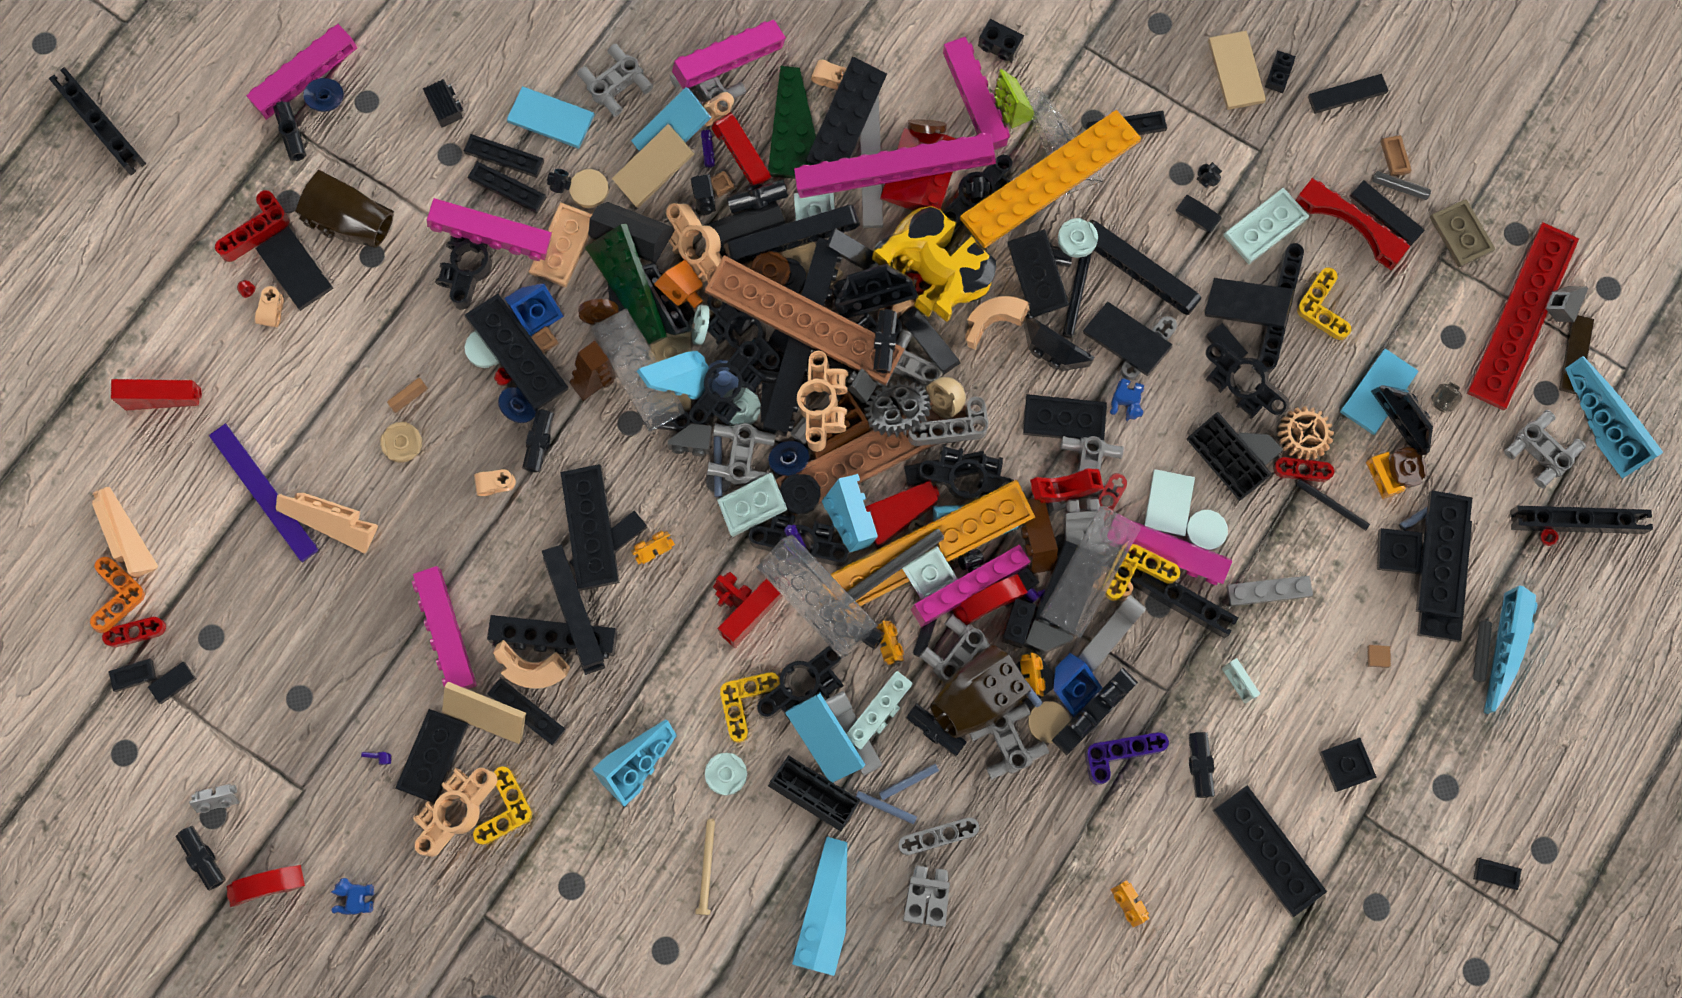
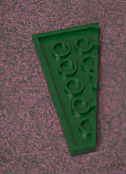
M780 66L768 171L771 177L796 179L794 168L810 165L805 160L816 138L800 68Z
M620 224L584 248L648 344H655L666 338L667 334L627 224Z

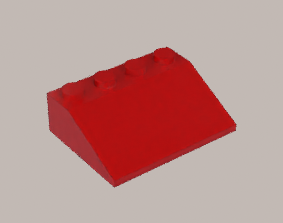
M904 128L897 149L917 147L919 144H934L941 140L951 141L956 140V138L940 133L914 132L912 129ZM953 171L885 183L880 199L912 211L929 206L941 209Z

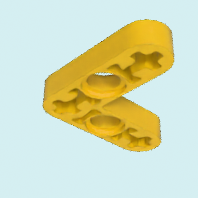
M1324 268L1299 303L1297 313L1300 317L1333 338L1344 340L1351 333V325L1321 305L1338 278L1337 272L1334 269ZM1328 274L1331 277L1324 286L1321 283L1325 279V276ZM1320 289L1322 297H1315L1312 294V290ZM1309 301L1313 302L1309 311L1305 312V306ZM1326 315L1329 318V323H1321L1319 316ZM1333 321H1335L1336 323L1331 329L1330 326L1333 323ZM1340 327H1343V328H1344V330H1343L1344 332H1342V333L1340 334V333L1338 332V331H1339V328H1340Z
M1130 544L1123 550L1104 592L1109 600L1116 601L1120 599L1125 593L1136 568L1165 583L1175 582L1180 576V569L1176 564L1138 545ZM1132 550L1136 551V552H1135V555L1138 556V557H1141L1142 554H1144L1145 557H1144L1143 560L1141 561V564L1138 563V561L1140 560V558H1138V557H1133V559L1129 558V555H1130V554L1127 553V551H1128V552H1131ZM1149 558L1154 559L1157 564L1156 568L1149 569L1146 566V560ZM1161 563L1164 564V566L1162 567V569L1164 570H1161L1160 573H1158L1157 571L1161 567ZM1120 567L1127 568L1129 576L1126 578L1119 576L1118 569ZM1172 569L1175 576L1167 577L1166 571ZM1117 581L1122 582L1117 589L1120 594L1112 595V590L1109 587L1113 588Z
M764 673L729 681L721 686L720 695L728 732L734 742H744L748 737L741 700L768 694L780 685V679L775 673ZM769 677H772V680L777 681V683H774L773 688H770L769 685H763L764 690L760 691V685L757 680L761 679V683H765ZM749 681L756 684V690L752 693H748L744 689L745 684ZM731 686V689L736 690L732 695L734 701L738 699V703L725 704V702H730L728 694H724L727 691V687ZM731 707H738L740 709V715L737 718H731L728 715V710ZM742 719L743 723H739V728L744 730L745 733L741 734L742 738H737L736 735L733 736V733L736 732L735 724L730 726V722H738Z
M498 767L494 773L497 775L496 786L508 810L475 828L473 838L478 844L487 845L525 825L532 818V810L513 772L507 767ZM501 771L508 773L506 780L509 784L514 783V785L507 786L504 790L502 789V787L506 786L504 781L498 780ZM512 789L518 792V798L515 801L507 799V793ZM519 804L523 811L527 810L525 819L517 818L519 811L517 807L512 809L511 806ZM502 818L507 819L509 823L508 828L504 831H500L497 827L498 821ZM492 824L497 835L494 836V833L491 832L486 835V840L479 839L480 831L482 829L485 832L491 830L492 828L489 825Z

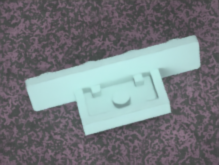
M896 671L846 733L852 744L861 750L876 732L880 734L887 726L885 723L889 716L893 718L899 711L900 707L898 704L913 684L900 672Z

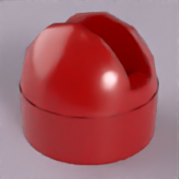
M248 280L240 281L237 285L239 294L244 298L250 297L256 289Z
M499 368L495 373L494 380L497 381L498 385L505 386L511 381L503 368Z
M1545 529L1540 535L1541 543L1546 546L1554 545L1558 540V533L1553 529ZM1548 534H1551L1553 536L1550 539V541H1545L1547 539Z

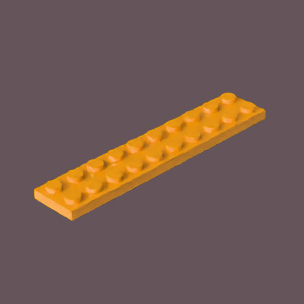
M1116 109L960 216V220L985 249L1141 141V137Z
M1014 480L830 575L842 596L936 529H939L944 535V539L936 545L948 562L1035 518V515L1018 481ZM900 569L847 606L849 611H852L910 580L903 569Z

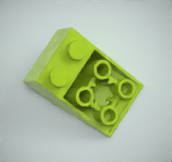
M1000 69L994 94L995 105L1000 107L1004 122L1008 123L1011 129L1031 121L1034 110L1018 80L1003 69Z

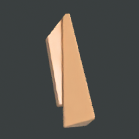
M105 487L93 492L95 499L92 501V505L113 559L120 563L125 562L128 573L135 578L156 570L158 565L111 488Z
M296 493L295 498L282 494L277 495V511L362 553L368 551L378 525L358 520L360 511L306 493Z

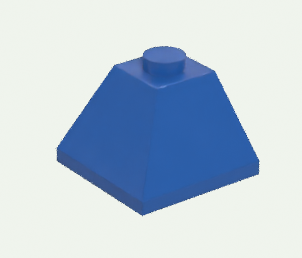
M544 283L522 287L504 298L513 314L530 336L564 317Z
M1069 653L1055 668L1053 691L1071 716L1075 717L1103 687L1087 664Z

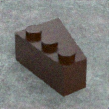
M593 341L577 353L574 364L577 369L572 371L574 379L572 378L569 383L584 401L601 388L609 387L614 382V379H616L609 358L596 341Z
M849 391L838 402V407L847 410L844 421L846 431L842 433H827L826 446L823 450L816 452L810 449L815 459L869 432V423ZM814 437L811 441H812V442H817V441H819L821 438H820V437Z
M1035 498L1028 499L1027 501L1035 518L1021 524L1022 527L1020 529L1022 539L1025 540V551L1030 560L1031 572L1035 574L1053 571L1057 561L1058 548L1046 503H1041L1040 500H1035Z

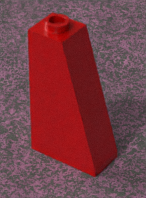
M111 379V399L126 411L199 406V399L202 398L201 387L193 380Z
M928 481L865 506L866 511L871 513L878 535L874 541L876 549L882 548L905 530L911 522L919 519L933 506L937 505L940 494L936 485L932 486L931 481Z
M768 576L717 628L719 635L736 649L785 594L784 584L777 578L772 579Z

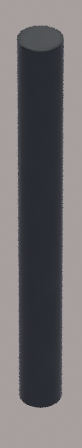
M1299 479L1297 482V487L1366 531L1370 526L1368 522L1302 479Z

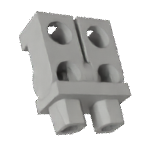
M1086 498L1087 509H1079L1078 499H1068L1066 510H1063L1064 541H1069L1093 552H1107L1104 513L1100 508L1098 498Z
M916 866L913 877L910 878L903 922L923 924L925 906L928 903L925 925L944 928L946 925L950 882H947V870L936 869L934 880L926 879L928 867Z

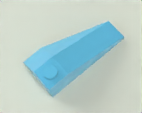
M691 351L639 368L637 373L648 388L663 392L672 390L675 395L681 396L684 393L691 399H699L706 391L704 379L709 366L706 364L705 358L701 353Z
M665 719L607 755L592 770L601 784L625 807L641 792L644 787L642 784L648 774L652 775L655 770L653 768L659 757L665 755L677 735L668 720Z

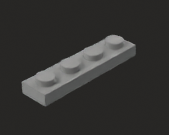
M1310 575L1226 586L1229 606L1309 598L1313 596Z

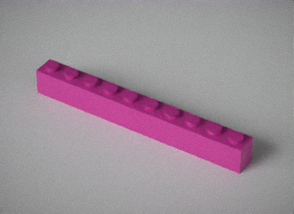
M980 133L973 137H959L951 141L941 140L934 144H919L917 147L911 148L902 147L895 151H880L872 155L862 154L855 158H841L833 162L823 161L811 166L802 165L799 168H794L799 197L806 198L996 164L991 133Z

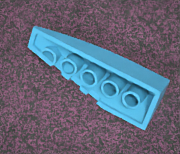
M1584 356L1565 368L1574 391L1580 399L1581 408L1585 411L1588 418L1589 427L1593 430L1597 446L1622 479L1664 453L1628 405Z
M1519 585L1504 593L1484 709L1486 714L1495 712L1507 694L1517 675L1526 651L1529 636L1534 629L1532 619L1538 606L1537 602H1535L1536 595L1524 586Z
M826 837L792 962L793 965L833 976L836 972L846 934L847 842Z

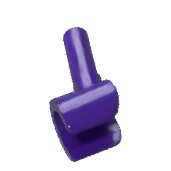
M1031 588L1024 596L1030 603H1033L1043 596L1045 589L1036 592L1034 588Z
M361 753V757L378 758L379 765L391 764L390 753Z

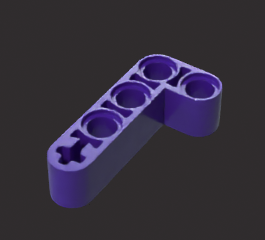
M1157 732L1090 745L1085 751V761L1090 781L1095 785L1106 783L1111 777L1109 762L1161 753L1169 745L1168 737L1163 733ZM1156 738L1157 741L1162 742V745H1160L1159 747L1158 745H1151L1148 747V743L1154 742ZM1134 741L1141 744V752L1133 750L1132 743ZM1112 745L1120 747L1121 754L1119 756L1112 753ZM1094 748L1100 751L1099 759L1091 757V749ZM1097 769L1104 772V780H1098L1095 777Z

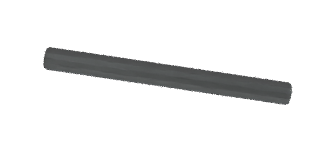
M936 529L837 599L839 605L842 608H846L944 539L942 532Z

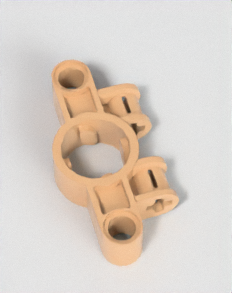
M670 204L667 207L666 215L675 230L669 240L673 247L672 251L674 254L680 253L682 258L686 259L702 283L706 281L709 283L723 258L719 253L721 248L720 237L715 229L701 224L688 204ZM699 231L706 240V249L700 258L693 249V240L699 234Z
M814 351L809 356L808 381L800 387L797 394L800 412L806 419V440L809 448L816 452L825 448L827 433H842L846 431L844 421L847 410L838 407L836 395H843L848 392L846 387L848 371L844 369H829L827 356L822 351ZM817 361H823V364L815 365ZM814 391H825L830 394V404L822 411H810L804 407L808 394ZM814 437H820V438H821V439H820L819 441H817V442H812V441H811Z
M458 768L453 770L454 773L447 782L441 784L447 792L442 794L435 804L427 801L425 803L426 807L420 814L413 817L414 821L424 829L415 841L417 853L434 857L440 853L455 834H464L473 829L479 819V805L497 784V775L494 772L485 768H478L468 777ZM487 774V780L482 784V777ZM460 798L462 802L467 804V816L463 818L459 826L451 828V823L445 818L446 808L453 803L454 799ZM430 841V848L426 851V844Z

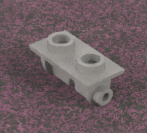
M231 784L216 787L215 795H213L212 789L196 791L192 795V801H189V804L196 813H206L217 808H227L239 803V800L234 795L237 793V788Z

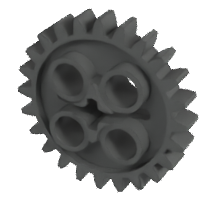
M900 381L895 386L890 383L889 388L882 386L883 391L876 390V396H870L871 401L866 402L865 416L870 428L873 427L874 432L879 431L880 435L886 432L888 437L892 433H895L896 437H898L900 432L906 435L907 430L914 432L913 427L920 428V421L926 422L925 416H930L931 401L929 395H927L926 390L922 389L921 385L917 387L915 382L910 386L908 381L904 385H901ZM900 412L903 413V416H904V418H906V419H903V418H902V416L900 415Z

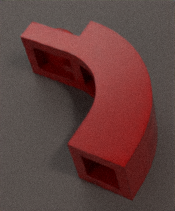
M1087 468L1068 476L1058 478L1035 477L1030 480L1032 494L1035 500H1040L1041 503L1066 501L1104 489L1099 469Z
M1015 575L974 594L961 602V605L952 611L956 618L965 625H970L989 612L1014 602L1015 599H1019L1028 592L1020 577Z
M301 865L247 876L231 882L232 884L226 887L230 907H234L261 897L304 887L305 883Z

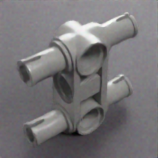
M613 44L608 49V53L616 60L617 63L597 78L594 77L586 66L579 69L577 75L587 85V90L592 95L593 100L600 105H604L613 117H616L623 109L613 97L632 83H636L643 93L647 94L653 89V84L644 76L643 69L639 66L637 59L626 55L617 44ZM598 90H604L602 93H596Z
M671 75V82L676 88L680 84L676 77ZM717 76L695 85L704 99L700 102L701 104L722 92L730 93L734 99L746 94V89L742 82L726 89L722 86ZM719 101L724 107L728 105L725 101Z
M901 330L896 344L906 349L913 337L912 333ZM904 349L893 373L917 383L918 386L921 385L922 389L926 390L927 385L940 378L942 372L932 360L928 362ZM932 373L935 375V378L927 379L925 374ZM875 380V383L880 387L885 386L884 384Z
M1545 410L1535 421H1530L1515 436V441L1504 450L1505 455L1514 460L1521 451L1526 449L1545 467V470L1534 479L1536 485L1543 489L1555 477H1560L1566 470L1571 468L1575 462V457L1586 448L1582 440L1575 439L1571 445L1564 449L1544 430L1556 419L1555 415L1549 410ZM1527 431L1532 434L1533 438L1527 435ZM1557 460L1562 462L1563 467L1558 465Z
M715 423L713 436L731 438L733 442L729 464L721 465L709 462L707 475L725 477V480L730 481L732 484L740 485L749 484V482L769 474L770 472L756 471L750 467L753 445L760 443L774 446L776 433L758 431L756 427H752L747 423L733 426ZM746 431L750 437L742 438L739 432ZM741 470L743 477H735L733 471Z
M1063 436L1061 441V449L1077 451L1080 454L1077 472L1087 468L1099 469L1100 471L1104 456L1122 459L1124 446L1106 444L1104 440H1100L1095 436L1083 437L1081 439ZM1093 444L1096 446L1097 451H1090L1087 445ZM1114 485L1112 490L1108 487L1106 491H1111L1117 496L1118 493L1115 492V489L1118 485ZM1102 490L1083 496L1082 498L1098 497Z
M951 614L944 624L959 636L945 657L940 658L929 647H926L919 656L932 666L934 673L945 682L957 670L972 660L976 653L982 652L990 646L981 630L975 629L969 624L965 625L954 614ZM970 633H974L977 636L975 644L969 641ZM945 666H949L952 669L950 677L944 675L943 670Z
M1026 703L1013 708L1002 717L1005 721L1003 727H996L992 724L982 730L969 734L973 742L985 735H993L1004 757L1002 758L1003 761L986 768L991 780L1008 772L1013 774L1030 766L1033 760L1049 754L1044 741L1028 749L1024 748L1014 728L1015 721L1031 715ZM1014 755L1021 756L1023 758V765L1015 766L1012 763V757Z

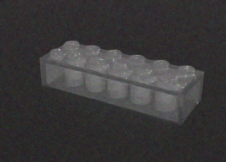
M627 309L591 327L598 344L609 358L615 374L648 432L685 413L674 391L667 390L663 392L648 388L637 373L639 368L654 364L657 360Z
M1100 506L1040 616L1081 638L1138 535L1141 526L1106 506Z
M793 535L781 539L757 566L758 570L841 659L851 654L878 626Z

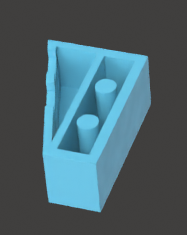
M858 474L839 478L822 500L825 510H827L833 525L839 532L849 552L869 548L878 537L871 513L866 511L863 502L866 497L864 493L860 492L857 481H860Z

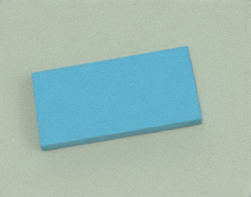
M522 86L508 115L507 122L580 149L595 115L594 112Z
M685 87L631 141L640 152L669 124L686 143L712 117L691 90Z
M1384 349L1340 413L1374 435L1388 415L1371 393V390L1381 385L1406 390L1419 371L1387 349Z
M820 693L785 712L821 770L832 783L862 769L866 765Z

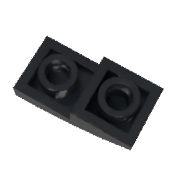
M1277 50L1265 88L1280 93L1284 92L1296 56Z
M1189 195L1184 197L1175 210L1177 214L1192 221L1196 227L1210 234L1222 219L1215 211Z

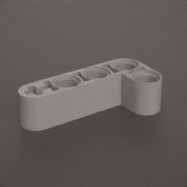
M976 396L970 398L967 403L965 418L921 422L920 428L915 426L913 427L914 432L909 430L908 440L914 446H924L983 438L988 429L985 401ZM972 405H978L981 408V410L975 412L970 407ZM980 424L984 429L976 431L973 426ZM956 426L961 427L963 432L960 434L955 433L953 428ZM934 429H940L942 430L943 434L941 436H936L933 434L932 431ZM918 432L921 435L920 438H917L914 433Z
M1129 595L1078 656L1079 659L1087 664L1092 673L1146 610V607Z
M842 691L825 701L845 733H847L858 719L852 710L846 694ZM870 741L861 750L853 745L866 764L860 769L863 776L882 767V763Z

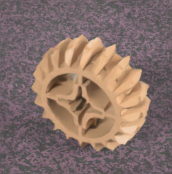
M1306 406L1302 410L1297 407L1294 409V412L1289 411L1287 417L1284 416L1281 419L1283 423H1280L1278 426L1281 431L1277 433V436L1283 437L1280 439L1279 444H1285L1283 451L1289 449L1291 451L1289 456H1293L1295 453L1297 454L1296 459H1301L1302 456L1304 460H1309L1310 457L1312 460H1316L1318 456L1322 457L1325 454L1324 451L1330 449L1328 444L1333 442V439L1330 437L1334 435V431L1328 430L1332 427V424H1326L1328 417L1322 418V411L1316 414L1315 408H1311L1308 411ZM1298 420H1306V421H1309L1310 423H1309V424H1303V423H1301V422L1297 423L1296 421H1298ZM1315 426L1318 428L1320 435L1316 433ZM1308 428H1310V429L1308 430V432H1307L1308 435L1305 436L1304 439L1302 440V437L1304 436L1303 433H1304ZM1291 430L1296 436V442L1291 435ZM1304 443H1308L1310 445H1315V447L1307 448L1301 445Z

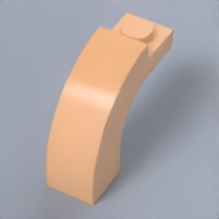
M1002 296L989 299L980 304L967 319L969 327H971L965 336L968 347L976 350L984 331L992 323L1008 321L1022 326L1025 316L1029 311L1028 302L1016 297Z
M504 640L497 644L493 652L496 660L504 665L501 674L514 684L526 688H544L554 685L565 678L570 669V666L557 652L542 662L533 663L525 661Z

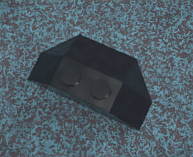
M655 263L643 265L642 268L666 333L675 336L690 332L693 327L695 313L689 302L686 301L679 306L676 305L654 284L665 271L659 269V266Z
M883 264L847 275L835 305L839 315L847 319L918 298V293L912 278L888 264Z
M1027 313L1023 325L1028 348L1036 358H1043L1050 367L1061 371L1085 368L1092 365L1095 359L1094 356Z
M1385 385L1371 390V393L1409 446L1417 450L1415 452L1421 456L1429 453L1433 423L1430 420L1429 414L1419 405L1417 397L1409 390Z

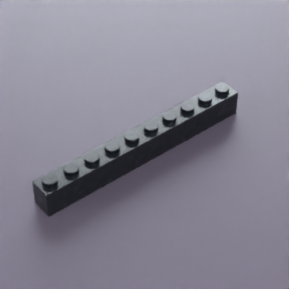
M818 237L802 296L825 307L826 299L830 300L833 288H830L831 281H836L838 270L835 269L837 262L841 263L842 257L825 248L828 240ZM791 336L788 339L763 425L764 431L785 437L788 431L792 432L795 420H792L793 412L797 413L799 409L797 394L800 387L805 383L803 382L804 374L808 375L809 356L816 350Z

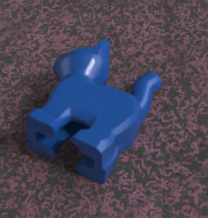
M1121 379L1113 394L1110 414L1115 415L1118 412V405L1128 406L1126 421L1142 417L1144 411L1140 407L1144 385L1135 383L1134 389L1131 390L1127 388L1131 381Z
M341 878L335 884L334 890L331 893L341 897L347 896L345 906L336 905L332 907V913L339 912L345 915H356L373 911L374 902L369 901L365 903V896L374 895V886L372 884L366 886L351 884L347 878Z

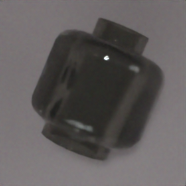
M1449 382V384H1439L1431 396L1432 406L1443 413L1454 411L1463 397L1459 391L1460 387L1452 382Z

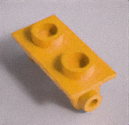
M659 531L652 536L653 539L646 543L641 541L633 546L634 549L631 552L633 555L638 554L635 557L638 565L641 563L645 564L656 558L653 553L655 549L659 555L672 549V546L675 544L672 538L667 539L670 536L667 531Z
M882 621L883 623L875 625L877 629L885 633L880 643L886 642V646L880 648L884 662L887 665H891L895 661H904L902 656L904 655V650L901 644L898 643L896 637L898 635L897 628L892 624V621Z
M1033 652L1031 653V658L1030 655H1022L1020 660L1022 675L1030 674V678H1025V680L1037 695L1044 696L1043 691H1045L1046 685L1044 678H1041L1040 670L1043 669L1041 657Z
M1126 880L1110 889L1115 901L1122 908L1126 920L1132 927H1136L1149 919V912L1140 900L1136 903L1133 901V899L1138 897V894L1132 883H1128Z

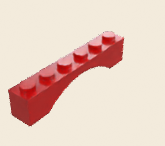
M1311 178L1295 200L1309 214L1330 215L1352 225L1367 240L1375 260L1391 271L1410 248V245L1403 238L1392 234L1387 227L1381 226L1370 215L1359 211L1354 204L1342 199L1337 192L1329 190L1319 180Z

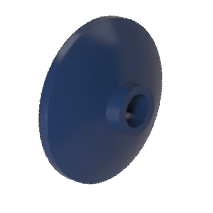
M319 78L311 81L305 87L303 97L305 103L311 109L327 112L337 108L342 103L344 92L338 82L329 78Z
M507 388L499 395V409L509 420L517 423H527L535 417L536 411L533 410L518 388Z
M786 441L772 449L768 461L771 469L777 474L793 475L806 467L809 461V453L803 444L796 441Z

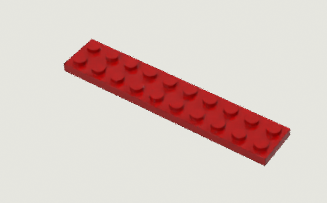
M1544 222L1539 225L1466 394L1503 411L1507 409L1547 316V304L1552 293L1558 290L1580 238Z

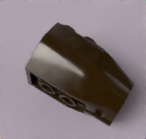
M319 169L303 189L295 210L300 216L299 220L304 222L305 226L313 230L316 227L322 231L323 235L330 239L334 236L346 242L377 248L384 241L394 216L393 210L371 200L354 187Z
M990 645L952 675L930 704V709L934 719L944 731L953 738H958L982 730L997 722L1025 700L1031 688L1011 656L999 647Z

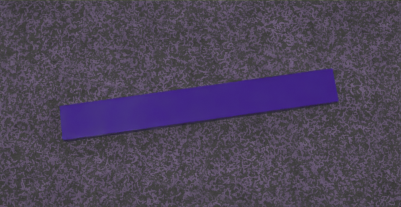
M225 423L209 435L211 440L298 559L303 563L319 551L318 547L297 520L276 510L277 495L279 494L229 426Z

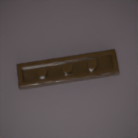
M1577 315L1575 322H1571L1559 386L1560 391L1577 395L1565 368L1582 356L1586 359L1588 358L1594 319Z

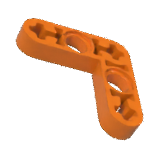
M109 557L99 558L94 566L98 575L118 594L92 615L90 625L97 633H105L138 606L145 597L142 587ZM103 564L109 566L110 570L112 571L111 575L106 569H102L101 566ZM124 576L126 580L122 585L114 584L116 577ZM130 592H137L138 596H131ZM125 597V599L128 600L130 604L127 605L122 598ZM119 603L124 606L121 612H112V607L115 604ZM107 611L109 612L111 617H113L112 619H110V617L106 615ZM97 620H104L105 624L103 626L98 625Z

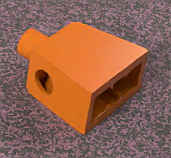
M686 259L664 272L654 283L678 306L688 301L695 309L703 302L697 294L703 287V283Z

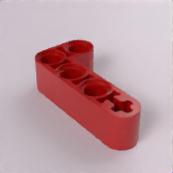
M731 112L713 122L711 128L719 141L723 140L751 186L763 184L771 179L769 171Z
M261 191L256 197V202L263 211L262 213L216 242L215 250L223 260L232 262L288 227L290 223L289 216L270 191ZM271 200L269 204L264 205L267 201ZM282 215L280 219L275 220L277 216ZM261 226H265L262 230L258 231ZM243 237H247L245 241L241 242Z

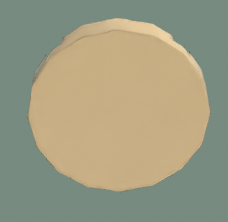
M588 169L576 173L571 179L569 191L577 205H581L584 208H595L605 201L609 194V185L603 174L599 171Z
M396 422L385 429L386 431L380 438V446L383 453L390 460L398 463L408 462L419 454L422 447V437L413 425L406 422Z
M1045 701L1040 707H1034L1031 710V715L1028 717V728L1031 735L1040 742L1044 741L1046 744H1053L1051 740L1070 722V718L1062 705L1056 702Z

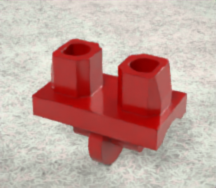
M731 572L724 576L720 574L713 586L717 591L715 595L719 598L717 603L719 607L726 604L730 608L733 605L738 608L750 596L752 590L746 585H743L739 590L733 586L737 578Z

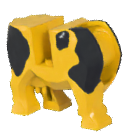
M935 207L918 208L901 221L893 235L877 243L872 259L879 265L888 264L889 266L893 260L892 267L903 274L910 269L918 271L922 279L930 284L931 287L925 290L924 294L918 296L915 307L927 317L934 311L943 320L948 322L953 306L958 303L972 302L986 295L995 276L996 260L983 250L972 236L950 257L944 247L951 241L956 223L949 220L940 209Z

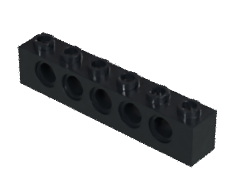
M490 615L487 640L492 643L493 647H496L498 643L504 640L508 645H513V648L518 650H526V647H532L537 652H546L547 649L555 650V653L557 652L558 654H567V651L576 652L575 646L568 644V639L571 635L566 623ZM592 626L595 637L599 638L598 645L603 659L615 656L617 629ZM509 629H516L514 637H506ZM530 631L537 632V636L533 640H527V634ZM551 633H557V640L552 643L548 642V636Z

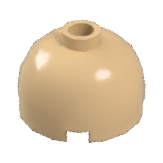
M940 377L927 385V395H929L934 405L931 408L940 417L948 419L963 409L966 401L965 391L962 384L950 377Z

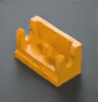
M1389 452L1371 457L1366 462L1382 499L1405 491L1404 485L1401 486L1396 483L1390 473Z

